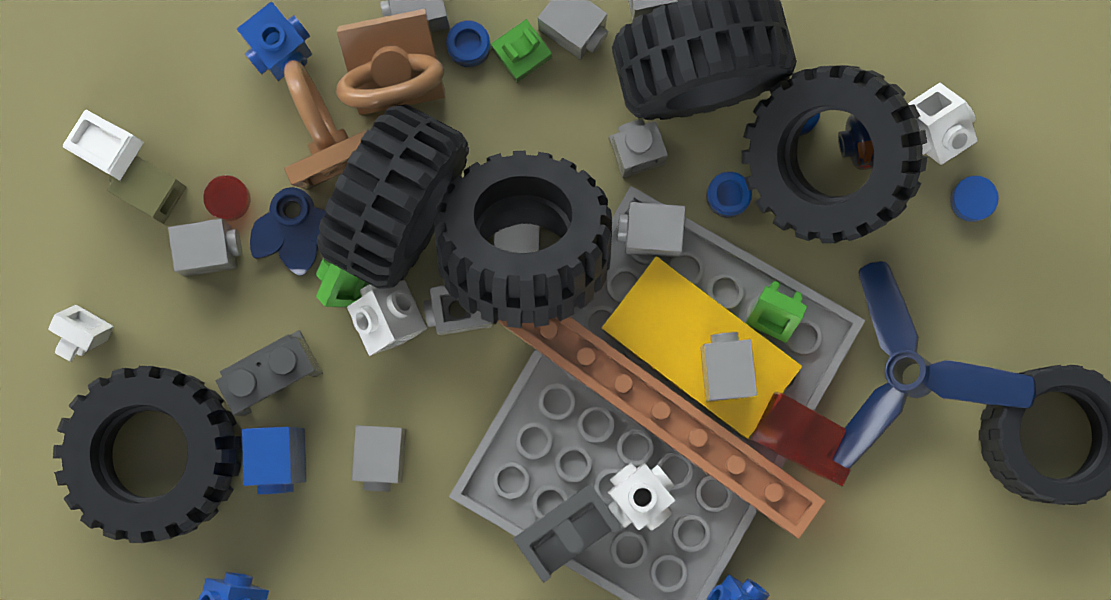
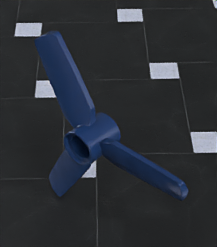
M879 261L869 263L859 269V277L880 347L890 356L885 366V376L888 383L873 391L825 453V460L830 467L839 473H846L902 413L907 396L921 398L933 391L943 399L1017 408H1031L1036 398V381L1031 376L951 360L931 364L917 353L919 336L889 264ZM912 364H919L920 374L918 379L911 384L904 385L903 373L905 369Z

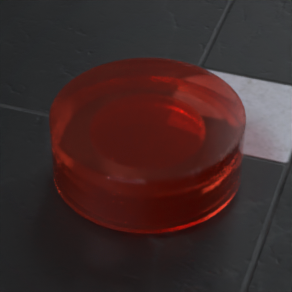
M222 175L208 183L204 190L203 200L206 209L213 216L225 221H234L241 218L247 212L251 196L247 186L238 178Z

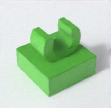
M527 19L491 43L492 50L516 83L552 59L551 51Z
M324 258L316 272V276L322 281L316 297L325 307H348L362 297L360 290L369 285L365 281L331 264Z
M774 281L769 287H764L745 323L787 343L802 320L807 305L801 303L802 293L796 291L793 298H790L777 291L780 283Z

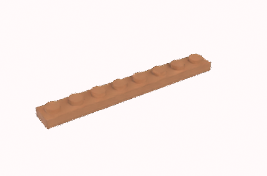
M555 317L549 319V325L534 327V323H522V328L507 327L506 321H498L506 329L795 538L799 539L825 503L824 499L573 318L568 317L559 321Z

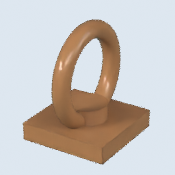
M426 8L338 26L337 35L348 73L339 80L336 94L338 99L345 105L356 107L359 115L387 110L395 105H413L445 98V88L442 80L444 68L437 59Z
M292 60L286 63L284 76L297 110L313 141L307 145L311 156L285 167L284 170L291 185L308 190L343 173L348 164V159L352 152L356 151L367 130L349 138L345 129L336 130L330 113L309 73L300 62Z

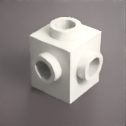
M938 83L908 103L909 105L914 104L920 114V117L916 119L920 131H926L927 143L922 145L923 155L927 154L940 165L978 141L973 127V122L976 120L973 110L965 100L943 84Z
M405 280L400 281L398 285L391 289H377L369 284L360 290L362 297L347 307L354 327L358 331L369 356L402 345L427 329Z
M629 463L610 479L615 487L608 491V494L614 501L607 507L624 528L633 523L638 530L646 525L652 531L673 514L668 506L675 502V499L669 493L675 486L658 465L650 470L646 464H642L636 469L632 463ZM639 488H646L651 493V501L646 506H638L634 502L633 495Z

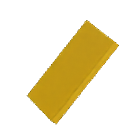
M657 256L601 328L602 331L745 439L751 436L802 368V365ZM738 332L739 340L751 339L757 396L706 402L700 347L703 344L711 343L710 335Z

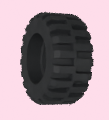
M677 0L678 2L662 5L653 9V12L649 14H642L633 19V23L624 25L620 32L616 34L612 45V53L626 108L639 119L644 118L645 120H654L656 118L668 120L674 117L693 116V114L716 111L715 109L739 104V102L747 99H753L765 91H770L769 89L779 81L788 80L793 74L797 63L780 0Z
M836 65L818 66V68L801 70L793 73L791 79L779 81L769 89L771 96L768 99L760 100L753 110V113L757 115L755 123H748L746 125L743 137L750 139L749 149L741 150L742 164H750L752 176L744 177L748 190L757 189L761 198L755 203L762 213L771 211L776 216L773 224L783 231L790 228L795 230L796 237L806 241L817 238L822 243L836 244L842 240L852 241L887 225L889 221L898 217L907 208L906 203L910 198L916 196L921 186V183L918 181L920 173L926 170L928 157L923 156L922 145L927 143L926 131H920L916 119L920 117L916 106L914 104L909 105L903 98L906 93L897 84H889L884 80V75L873 70H862L858 66ZM827 110H840L854 115L865 126L873 143L874 163L869 179L857 191L845 196H827L816 190L802 174L797 159L798 139L804 125L811 117Z
M395 105L388 108L384 115H380L374 121L373 127L364 134L356 151L352 152L347 161L348 164L343 173L340 174L335 184V190L327 202L326 212L319 226L320 234L317 236L318 249L323 258L377 289H391L398 285L399 280H403L406 277L410 268L416 264L422 251L426 249L431 241V237L435 232L434 218L437 215L436 206L440 197L447 193L446 187L456 176H461L466 166L469 147L464 135L410 105Z
M526 150L513 151L512 156L502 157L501 153L489 156L487 162L482 165L476 162L464 170V177L456 176L446 187L447 193L440 197L436 206L437 215L434 218L438 268L440 277L444 279L445 288L451 297L459 298L460 306L469 313L475 314L479 311L481 312V319L497 324L498 320L506 321L507 327L522 328V323H534V327L549 325V319L557 317L561 321L574 315V307L577 306L579 309L586 307L594 299V292L596 293L602 289L606 281L607 271L610 269L612 213L611 209L608 208V199L603 189L596 186V180L586 171L581 170L577 172V165L564 158L560 161L554 160L551 154L539 151L537 156L526 155ZM518 224L537 225L554 232L561 238L548 248L529 253L505 251L486 241L496 232Z
M139 366L136 369L121 368L112 371L111 377L108 379L99 377L88 384L90 392L86 396L77 395L69 404V407L74 410L71 418H61L57 431L65 434L63 444L54 445L53 459H62L63 470L56 471L54 474L58 486L67 485L70 493L63 499L70 510L80 509L83 513L80 521L90 529L101 528L103 529V536L114 540L127 539L129 543H147L172 539L173 537L185 535L198 529V525L202 522L210 521L219 512L217 509L218 505L223 501H228L234 490L230 486L232 478L239 476L241 463L236 462V450H242L241 436H235L232 426L237 424L232 412L226 411L222 406L224 399L215 390L205 387V382L194 376L155 366ZM144 411H159L174 418L183 430L188 447L187 464L180 481L171 491L157 497H141L132 494L120 482L113 465V445L119 430L132 416Z

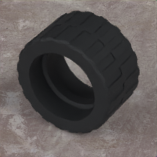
M1060 364L1019 373L1035 379L1036 397L1047 392H1061L1070 396L1082 407L1091 426L1092 443L1090 452L1081 468L1070 477L1055 479L1043 476L1029 463L1021 445L1020 426L1027 408L987 405L983 409L980 418L982 421L979 430V440L981 441L983 459L987 462L991 474L1011 493H1016L1022 496L1021 498L1034 502L1081 505L1087 504V501L1098 500L1106 496L1107 492L1111 490V382L1104 378L1103 374L1095 370L1084 369L1083 366L1078 365L1061 366Z

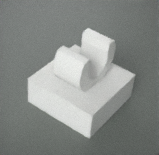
M74 305L54 314L48 330L62 337L55 353L71 362L76 354L83 356L85 352L107 342L114 326L80 306Z

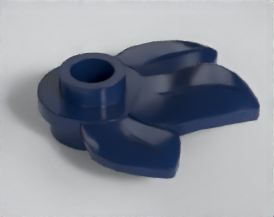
M289 187L276 193L270 203V212L254 222L250 236V250L255 259L265 258L278 252L281 260L293 273L303 276L315 263L318 254L317 236L320 234L319 226L326 211L316 208L312 198L305 191ZM291 203H298L300 205V213L295 218H288L286 216V208Z

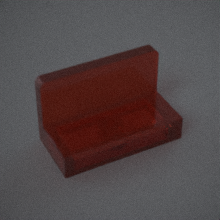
M774 392L750 440L817 476L842 487L851 471L832 460L845 435V428L785 394Z

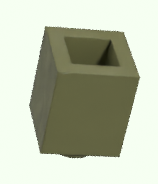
M135 156L121 180L110 175L109 181L111 184L107 191L164 224L187 186L147 161Z

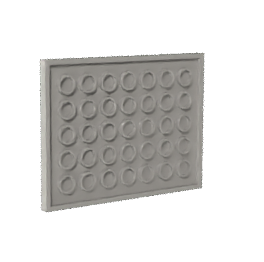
M630 186L612 217L611 260L606 281L600 291L594 292V299L582 309H579L577 306L574 307V315L570 317L782 469L865 320L684 216L683 244L679 258L657 257L744 323L764 287H769L774 281L780 283L777 291L790 298H793L796 291L802 293L801 303L807 305L802 320L787 343L751 327L802 365V368L748 439L743 438L601 330L605 322L656 257L652 255L625 254L626 242L617 241L619 214H628L630 202L662 204ZM534 350L449 495L451 499L512 535L517 536L590 483L605 505L608 506L614 501L608 494V491L615 487L610 479L629 463H632L636 469L640 465L646 464L650 470L658 465L675 486L669 492L675 499V502L668 506L673 514L652 531L646 525L638 530L633 523L624 528L614 516L621 526L620 529L614 533L613 531L609 532L564 564L622 600H707L708 595L714 589L758 511L537 350ZM639 488L635 491L633 495L635 504L638 506L649 504L651 493L648 489Z

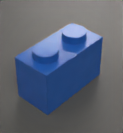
M270 427L242 429L244 486L257 485L258 494H280L294 492V483L306 482L305 428Z

